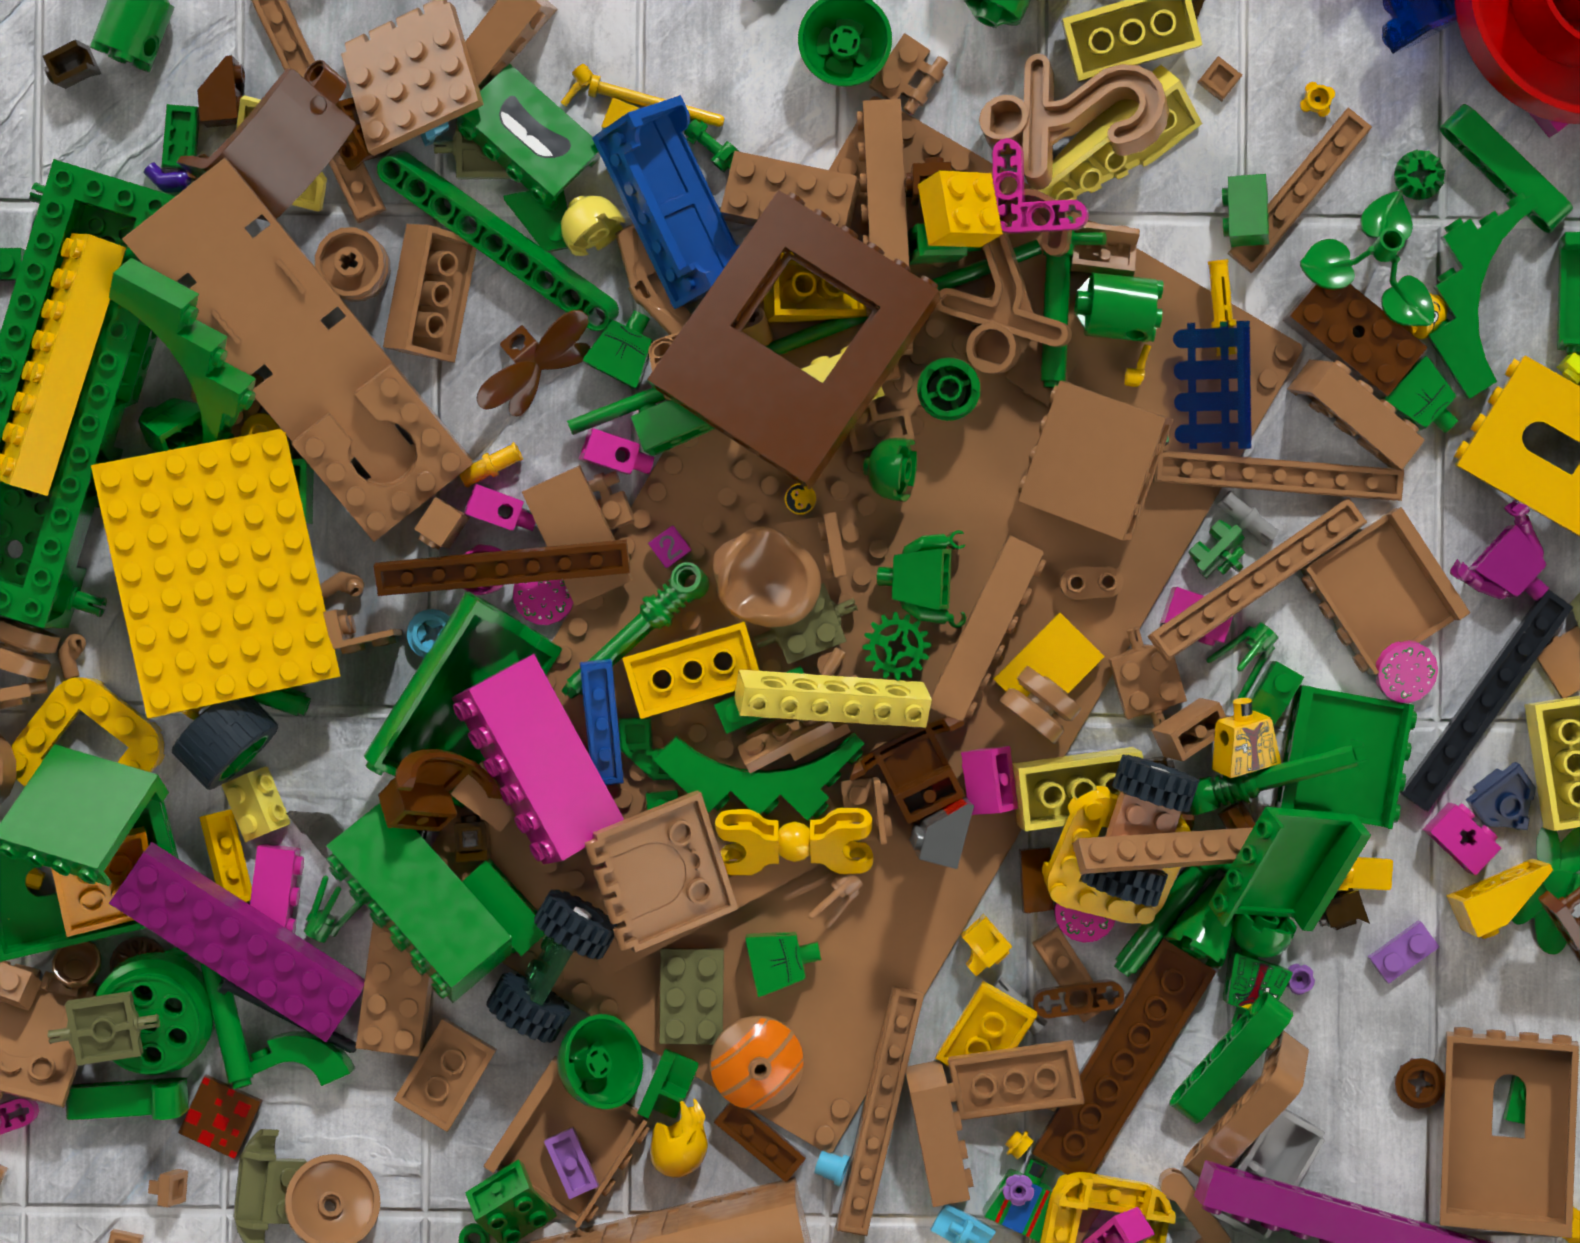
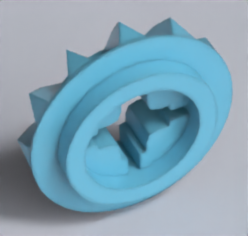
M427 609L416 614L411 619L407 628V640L411 649L417 655L425 658L435 641L421 642L428 634L424 623L432 629L444 627L450 616L436 609Z

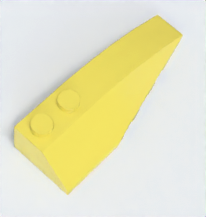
M1159 65L1152 71L1162 83L1169 108L1166 128L1156 142L1141 152L1126 156H1119L1113 151L1108 138V129L1115 122L1130 118L1139 107V103L1134 100L1124 99L1118 101L1086 125L1053 160L1051 183L1039 191L1055 200H1076L1077 196L1087 191L1093 193L1101 189L1102 183L1114 177L1119 180L1129 175L1128 170L1140 164L1145 167L1154 162L1202 125L1180 79L1162 65Z

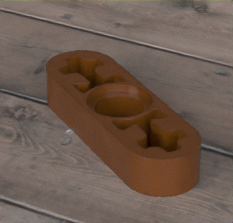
M1112 979L1042 988L1034 994L1032 1005L1037 1014L1046 1019L1113 1010L1123 1003L1124 990L1118 982ZM1108 986H1111L1113 991H1118V995L1113 996V1002H1108L1105 997L1096 998L1098 1005H1092L1093 996L1089 990L1090 988H1095L1096 994L1105 993ZM1076 990L1084 991L1087 995L1085 1005L1082 1007L1072 1006L1069 1002L1072 992ZM1064 992L1063 1000L1067 1009L1061 1010L1062 1005L1060 1003L1052 1004L1050 1011H1045L1043 1006H1038V1003L1044 1000L1043 996L1049 995L1051 1000H1060L1058 993Z

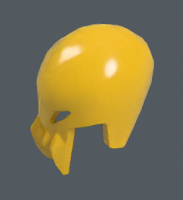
M693 1099L694 1106L689 1108L684 1101L680 1102L681 1119L669 1127L661 1123L655 1124L650 1147L651 1163L657 1171L665 1176L679 1178L689 1175L699 1168L707 1154L708 1142L703 1125L705 1114L696 1099Z

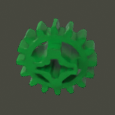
M893 612L892 620H888L883 614L881 615L882 624L871 623L874 629L873 634H864L866 638L870 639V644L862 646V649L870 650V655L865 658V661L874 660L876 664L873 666L872 671L876 672L882 668L884 670L883 678H887L890 672L894 673L896 680H900L902 672H905L911 678V669L913 667L920 671L923 669L919 663L920 659H929V656L923 653L924 648L931 647V643L923 642V637L929 633L928 631L919 632L918 627L921 621L918 620L911 624L909 622L910 614H906L903 620L899 619L897 612ZM898 625L895 633L889 636L879 634L888 626ZM909 629L917 639L918 648L911 646L908 641L907 634ZM902 631L901 644L905 646V650L903 652L898 651L891 661L892 648L888 646V642L895 641ZM875 644L883 647L886 658L884 663L877 656ZM905 656L914 658L903 667H895L897 661Z

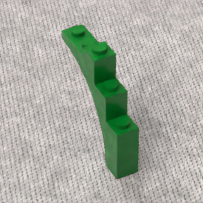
M1521 193L1506 203L1509 209L1498 215L1496 211H1493L1480 219L1478 222L1481 227L1478 229L1472 219L1463 222L1459 218L1446 226L1444 229L1447 234L1440 237L1460 270L1456 272L1454 267L1437 277L1440 283L1435 285L1434 289L1446 303L1453 319L1443 321L1436 331L1428 335V339L1467 399H1471L1497 382L1486 360L1480 338L1478 308L1481 287L1489 263L1502 240L1523 217L1540 205L1534 193L1528 197Z
M130 258L113 272L109 298L129 310L151 328L169 348L183 368L194 390L201 412L202 444L234 438V434L231 431L239 413L243 409L248 410L255 400L256 393L253 392L256 378L225 362L228 353L225 350L228 336L196 320L199 309L196 307L199 293Z
M853 732L836 748L812 761L790 768L756 770L749 773L748 769L720 763L697 752L676 735L654 757V761L688 794L694 791L701 792L708 813L713 808L718 812L730 800L727 794L732 791L750 810L759 814L764 812L766 815L779 804L780 801L776 798L781 795L808 821L812 816L817 819L829 806L826 803L829 796L821 788L825 784L830 787L842 775L839 770L846 762L852 765L863 754L864 751L861 747L865 743Z

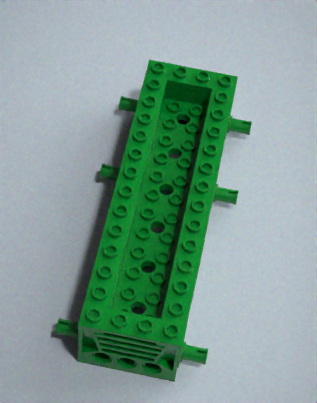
M53 159L46 185H41L37 182L33 184L31 189L43 195L30 192V202L39 203V208L0 331V454L5 444V441L2 440L4 428L8 422H12L15 413L12 410L14 397L17 392L22 391L25 381L22 379L23 368L27 361H31L35 350L32 348V340L36 331H41L44 321V318L41 317L42 308L45 301L51 299L54 287L51 286L52 277L55 270L61 268L64 257L61 256V249L65 239L70 238L71 233L90 234L104 240L113 238L116 244L126 247L121 266L130 258L142 263L122 238L175 196ZM111 299L48 496L39 494L37 497L32 498L28 495L26 489L0 481V615L41 628H69L75 609L102 617L105 609L93 606V604L99 606L107 605V598L81 591L87 568L77 566L94 508H100L91 465L121 459L123 449L114 447L125 407L138 403L158 338L151 328L133 313ZM17 540L22 544L23 552L18 558L14 559L8 553V546L12 541Z

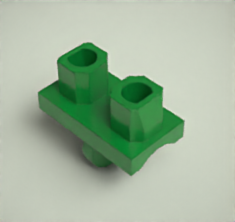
M1218 520L1209 530L1210 536L1218 543L1210 550L1199 541L1189 550L1190 557L1197 565L1199 573L1205 579L1216 569L1222 575H1225L1231 568L1237 572L1244 568L1238 560L1246 552L1238 546L1245 537L1242 534L1243 530L1236 524L1231 527L1222 520Z

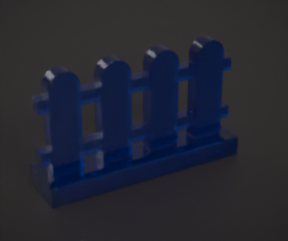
M1228 321L1220 322V328L1196 329L1195 323H1187V329L1178 330L1173 336V342L1178 348H1188V361H1180L1174 367L1176 378L1188 380V392L1178 394L1175 397L1174 405L1181 412H1189V424H1182L1175 430L1176 440L1180 443H1189V449H1198L1197 443L1222 442V449H1229L1230 442H1238V449H1251L1250 321H1237V327L1228 328ZM1220 347L1221 360L1196 361V348ZM1229 347H1237V359H1229ZM1221 379V391L1197 392L1196 380ZM1229 379L1238 380V391H1229ZM1231 410H1238V423H1230ZM1197 411H1221L1222 423L1197 424Z

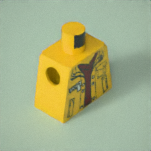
M1249 698L1233 700L1234 715L1219 719L1215 725L1212 769L1229 778H1234L1280 764L1281 759L1271 718L1253 711L1252 700Z

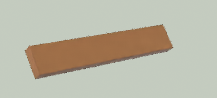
M1348 107L1268 203L1269 245L1232 247L1227 254L1250 273L1254 272L1372 126Z

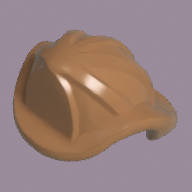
M752 528L739 537L724 543L714 554L713 571L717 582L718 596L724 607L734 616L760 626L785 627L805 618L815 606L821 589L819 568L810 553L796 540L786 534L771 528Z

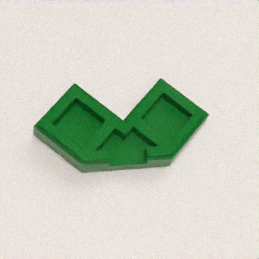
M651 717L619 719L621 751L652 780H673L654 761V757L663 748L652 749Z

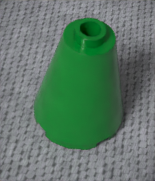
M1221 877L1220 880L1213 879L1165 936V940H1169L1171 944L1196 959H1207L1206 965L1216 969L1222 968L1225 962L1235 919L1234 914L1228 925L1223 926L1208 905L1224 877Z

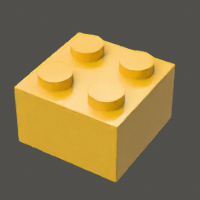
M939 170L918 184L929 246L982 247L1003 234L992 173Z

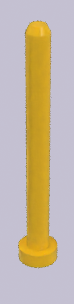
M594 74L588 91V96L596 98L597 94H601L644 107L667 100L602 82L601 76ZM686 105L691 120L696 119L698 122L703 121L716 127L723 126L725 118L721 114Z

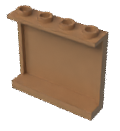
M1060 381L1059 385H1056L1051 392L1049 402L1052 405L1048 416H1044L1039 427L1041 437L1038 445L1033 447L1029 455V463L1031 465L1027 476L1025 475L1019 484L1018 493H1020L1018 501L1117 539L1131 540L1174 419L1073 385V383Z
M1402 507L1391 510L1300 569L1304 575L1301 578L1302 583L1311 594L1315 592L1321 601L1318 606L1327 620L1332 618L1338 627L1335 631L1337 637L1344 646L1349 645L1353 650L1355 656L1352 659L1362 673L1366 671L1369 675L1379 673L1375 667L1376 661L1382 651L1392 643L1408 640L1420 643L1454 620H1461L1470 614V611Z
M554 1056L483 1167L494 1173L496 1170L500 1171L519 1159L526 1168L533 1189L547 1203L575 1220V1227L579 1229L583 1221L589 1223L599 1208L595 1205V1202L602 1194L606 1197L616 1182L612 1176L617 1168L624 1170L633 1154L629 1150L636 1141L641 1144L650 1129L646 1126L648 1118L637 1114L638 1109L628 1102L613 1109H595L579 1103L564 1088L558 1074L557 1056ZM574 1127L599 1186L569 1199L544 1140Z

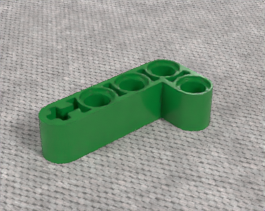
M173 1077L73 1084L65 1103L66 1119L82 1120L152 1115L153 1120H168L181 1117L189 1110L187 1078Z

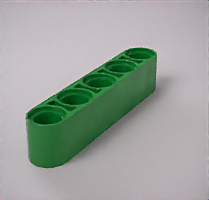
M1462 104L1440 126L1442 135L1509 200H1512L1521 193H1524L1525 197L1533 193L1535 194L1540 205L1526 216L1542 231L1552 233L1573 211V206L1569 200L1472 107Z
M1264 992L1175 1090L1170 1099V1106L1194 1124L1201 1122L1287 1027L1293 1017V1011L1270 993Z

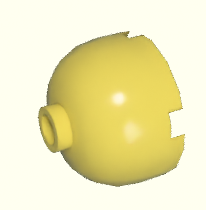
M578 196L569 203V208L565 211L561 220L562 237L571 253L575 256L589 255L586 249L594 246L597 251L606 247L616 239L615 233L623 229L620 223H625V219L617 207L602 196Z

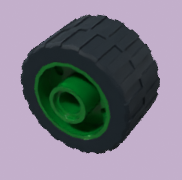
M252 696L210 705L175 741L172 747V754L207 790H212L233 777L267 745L276 734L278 723Z

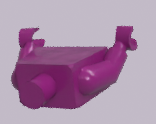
M1513 500L1504 507V510L1514 516L1515 525L1506 526L1469 568L1464 562L1461 564L1457 559L1450 569V574L1474 590L1499 600L1506 597H1518L1525 591L1537 601L1549 589L1537 577L1547 565L1543 559L1544 550L1529 516L1526 515L1530 512L1529 507L1518 500Z

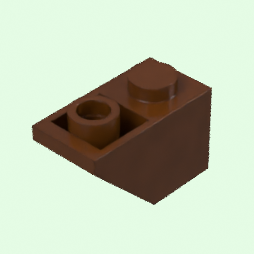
M232 55L225 56L197 90L200 122L207 128L237 125L240 98L243 97L241 84L245 83V70L243 65H239V62Z

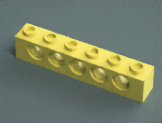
M739 670L734 696L740 716L923 728L927 726L932 702L924 682Z

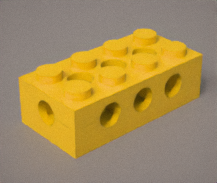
M746 622L622 658L640 719L736 690L739 670L760 671ZM727 652L731 655L733 663L728 670H720L715 665V657L718 653ZM696 661L701 665L702 674L698 679H690L685 674V666L688 662ZM659 670H665L671 675V684L667 688H660L655 683V675Z

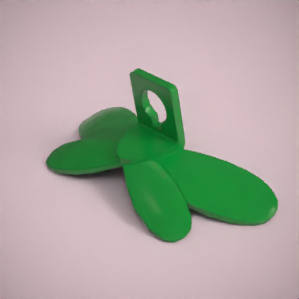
M1541 827L1536 840L1537 860L1551 864L1553 871L1512 919L1515 924L1521 925L1535 918L1538 944L1548 954L1555 955L1560 953L1567 943L1538 898L1547 890L1557 899L1561 896L1566 898L1580 886V874H1577L1580 870V827L1574 828L1561 842L1557 831Z

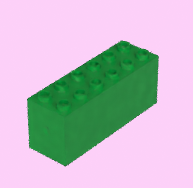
M380 803L326 845L328 852L326 860L330 865L328 869L339 882L345 880L350 887L349 893L360 906L363 903L367 905L371 911L369 916L380 929L385 926L392 935L389 938L400 952L406 950L410 954L412 966L420 975L423 976L426 973L433 982L431 987L441 999L448 997L454 1003L511 955L512 937L416 830L387 827Z

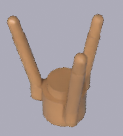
M831 871L829 874L784 895L783 899L788 901L834 879L835 881L830 885L835 891L808 914V918L813 919L840 896L843 899L842 902L825 922V927L829 928L851 900L860 894L858 889L863 884L855 874H838Z

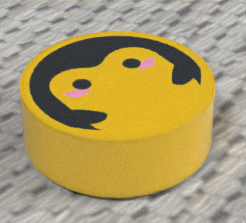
M797 483L787 490L785 504L792 513L804 515L814 508L816 494L812 488L809 490L800 483Z

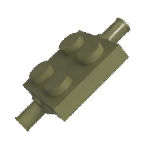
M457 125L453 141L434 140L435 154L453 153L456 160V178L458 180L511 179L507 175L505 168L497 161L489 160L477 143L463 137Z
M822 583L816 604L805 618L789 626L771 627L770 631L754 636L755 641L768 638L756 643L757 647L760 649L763 646L776 642L783 650L787 663L790 664L847 642L841 628V616L858 611L857 605L844 609V607L854 604L855 600L852 598L836 605L829 597L825 584Z
M132 991L68 1000L65 1004L68 1018L66 1028L48 1030L47 1036L50 1044L69 1041L74 1050L76 1064L79 1066L141 1056L143 1053L140 1037L141 1030L159 1028L160 1020H158V1014L139 1017L135 1010Z

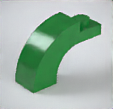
M290 1031L275 1035L267 1041L271 1049L270 1052L268 1047H264L250 1054L253 1075L283 1062H297L311 1069L317 1076L321 1086L344 1077L355 1069L352 1060L343 1049L325 1042L307 1031Z

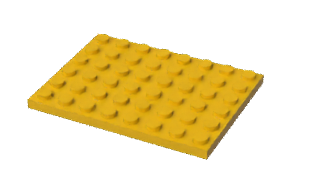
M282 429L91 465L147 719L340 677L335 649H333L324 619L323 612H326L286 432Z

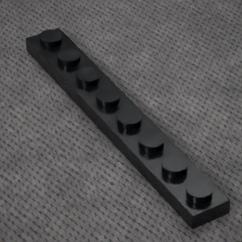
M1549 589L1540 599L1535 601L1409 778L1403 792H1399L1401 795L1424 811L1428 812L1573 609L1572 605Z

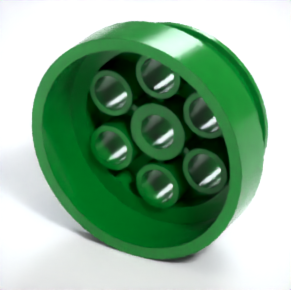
M150 952L125 960L108 975L96 996L132 991L135 1010L139 1017L158 1014V1020H160L159 1028L141 1030L140 1037L143 1047L141 1056L112 1060L113 1062L134 1073L163 1075L184 1068L201 1054L214 1032L215 1025L209 996L200 969L179 956L161 952ZM139 986L149 987L153 995L145 996L141 994ZM177 998L181 1001L182 1008L172 1007L168 999ZM172 1029H182L186 1033L187 1038H177L173 1034ZM147 1047H156L161 1052V1056H152L148 1052Z

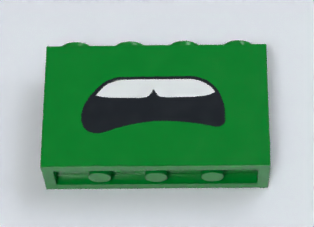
M510 63L480 91L484 105L457 118L456 125L463 137L477 143L489 160L497 161L505 168L507 175L513 181L522 183L529 190L534 200L538 203H544L549 208L555 204L557 196L588 165L592 168L601 157L592 136Z

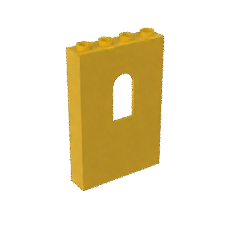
M1526 355L1522 356L1519 361L1514 358L1504 375L1509 377L1502 388L1496 386L1487 401L1491 404L1486 415L1480 413L1470 429L1475 433L1470 441L1467 443L1463 440L1453 456L1458 459L1455 466L1512 499L1526 504L1533 511L1580 537V463L1571 475L1527 450L1522 441L1523 432L1528 425L1534 422H1544L1580 443V386Z

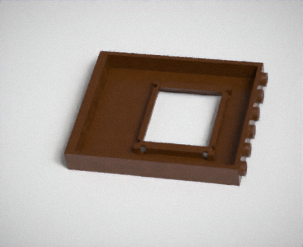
M778 190L647 380L655 390L810 490L938 305L941 297L937 289L938 285L927 276L917 277L910 272L911 268L899 259L892 261L885 257V252L872 242H868L867 245L857 239L858 235L844 225L839 228L832 224V219L823 211L815 209L813 212L804 206L805 202L799 196L791 192L786 195ZM791 259L872 310V313L823 383L742 332Z

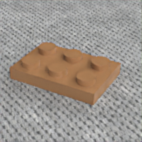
M443 1017L394 1098V1101L448 1132L497 1049Z

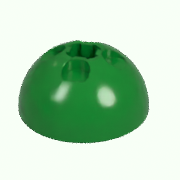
M818 0L808 9L801 21L798 32V46L802 60L814 76L833 86L852 87L869 81L883 68L891 52L892 31L887 16L872 0Z
M596 1014L586 1017L571 1027L560 1044L557 1055L558 1074L566 1091L579 1103L595 1109L620 1107L634 1096L642 1079L643 1056L640 1044L633 1031L620 1019L607 1014Z

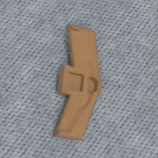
M632 223L615 233L629 282L628 289L636 303L641 305L669 335L679 332L692 314L684 306L674 310Z

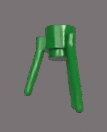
M1261 622L1255 628L1249 625L1242 634L1206 659L1207 663H1212L1242 641L1248 639L1245 644L1250 651L1238 665L1237 670L1239 672L1243 671L1256 654L1261 656L1245 682L1238 698H1245L1266 659L1275 649L1273 644L1279 639L1273 630Z
M326 875L322 878L312 909L306 918L308 924L304 929L305 934L321 943H325L329 936L336 937L341 927L365 904L363 903L360 906L356 902L334 924L336 919L330 914V911L342 889L340 886H337L325 908L319 910L329 879Z

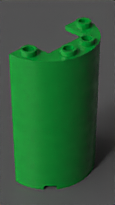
M465 592L364 753V757L368 761L365 766L380 776L384 772L395 776L396 769L407 755L423 749H439L453 752L467 759H473L480 764L485 758L480 749H476L470 742L468 737L470 731L465 722L460 721L453 710V704L455 703L452 697L533 654L545 675H547L563 648L495 605L470 592ZM451 795L454 805L463 808L464 804Z

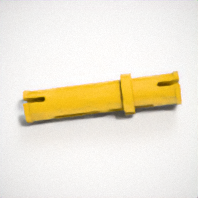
M1228 259L1208 262L1214 316L1211 328H1215L1216 356L1237 354L1234 326H1237L1236 319H1233Z

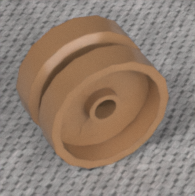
M356 227L340 228L329 233L319 243L315 254V267L340 298L350 302L367 301L377 296L386 287L391 274L390 259L385 248L368 232ZM353 261L358 263L355 269L350 267Z
M0 616V641L5 642L0 643V669L30 678L47 679L51 663L47 658L34 652L42 654L56 653L61 637L41 627Z
M1026 666L1017 677L1019 685L1030 693L1028 697L1014 688H1009L999 701L1046 739L1055 744L1063 734L1064 729L1051 715L1056 713L1065 721H1073L1082 708L1067 696L1068 693L1051 679L1041 676L1035 670Z

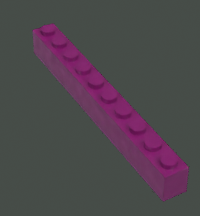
M1205 1160L1194 1197L1203 1205L1202 1209L1212 1214L1220 1215L1221 1211L1231 1213V1217L1238 1221L1250 1223L1252 1219L1261 1222V1226L1269 1230L1279 1231L1280 1228L1290 1230V1234L1301 1239L1308 1240L1309 1236L1319 1238L1320 1243H1494Z

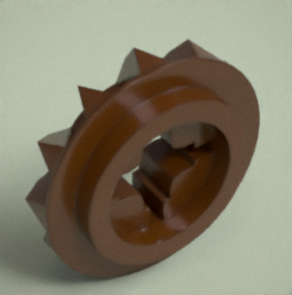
M1411 1058L1405 1064L1400 1065L1397 1075L1394 1076L1396 1093L1401 1101L1413 1108L1422 1109L1434 1105L1440 1100L1445 1090V1077L1442 1070L1437 1064L1426 1058ZM1422 1073V1079L1431 1084V1086H1420L1419 1091L1416 1092V1086L1411 1084L1408 1079H1417L1419 1074Z

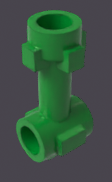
M696 119L693 120L684 131V134L688 137L687 141L692 145L698 141L714 155L710 161L725 173L731 167L734 151L739 150L728 141L722 146L705 132L708 126L703 121L700 123Z

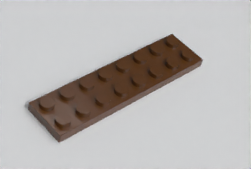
M1162 938L1079 1072L1085 1100L1084 1104L1058 1107L1031 1150L1032 1154L1067 1175L1076 1172L1094 1174L1217 971Z

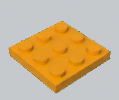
M144 826L130 830L104 870L111 881L109 886L97 882L89 884L72 874L63 876L51 868L67 937L134 921V919L110 905L109 902L149 846Z

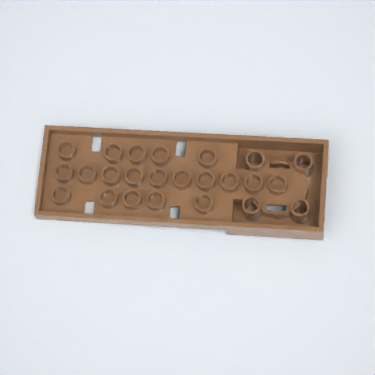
M226 157L122 238L138 259L153 270L176 282L187 273L193 277L197 283L189 289L199 293L196 306L199 309L196 320L228 336L225 350L228 352L225 360L226 363L249 375L265 364L273 373L258 386L254 385L253 392L256 393L255 398L280 428L286 432L294 448L373 542L473 464L469 454ZM263 214L270 225L252 238L245 227ZM338 306L345 317L328 330L321 319ZM396 424H399L400 427L409 433L414 442L412 445L396 428ZM355 457L371 477L367 480L361 477L352 465L351 459Z

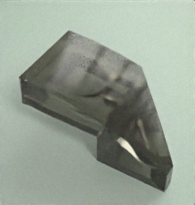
M297 811L286 813L300 832L308 836L325 859L328 858L326 845L345 831L331 814Z

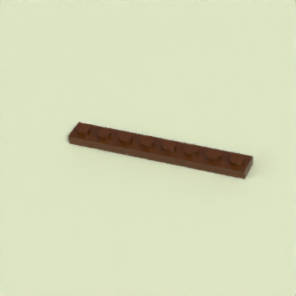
M627 539L375 562L373 566L378 596L627 574L631 570Z

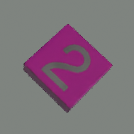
M674 525L648 542L666 569L692 551Z

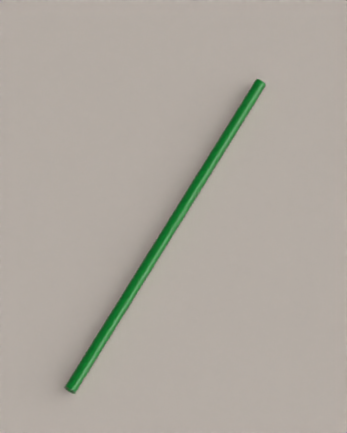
M1037 239L1013 248L1018 263L1042 254ZM986 258L932 280L938 285L937 289L941 291L945 288H955L991 274V270ZM866 315L865 317L828 319L774 340L766 347L778 355H782L862 324L868 317ZM650 388L567 420L572 435L637 411L645 405L663 401L666 398L654 388Z

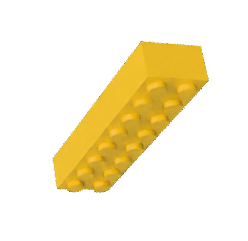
M71 233L70 238L65 239L61 249V256L64 257L61 268L55 270L51 281V286L54 287L51 299H47L42 308L41 317L44 318L41 331H36L32 340V348L35 350L31 361H27L23 368L22 379L25 381L22 391L16 393L12 403V410L15 413L12 422H8L3 431L2 440L5 441V444L0 454V481L48 496L110 301L109 293L113 272L121 266L126 247L90 234Z

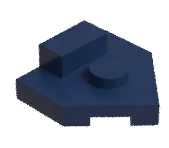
M1513 762L1503 771L1496 768L1473 786L1476 792L1465 800L1482 824L1489 827H1509L1528 831L1530 821L1528 815L1531 800H1534L1536 787L1519 763Z

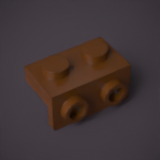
M931 157L924 159L925 163L912 164L911 172L906 173L905 193L906 197H911V206L918 205L919 202L918 184L939 170L952 171L951 162H944V158Z

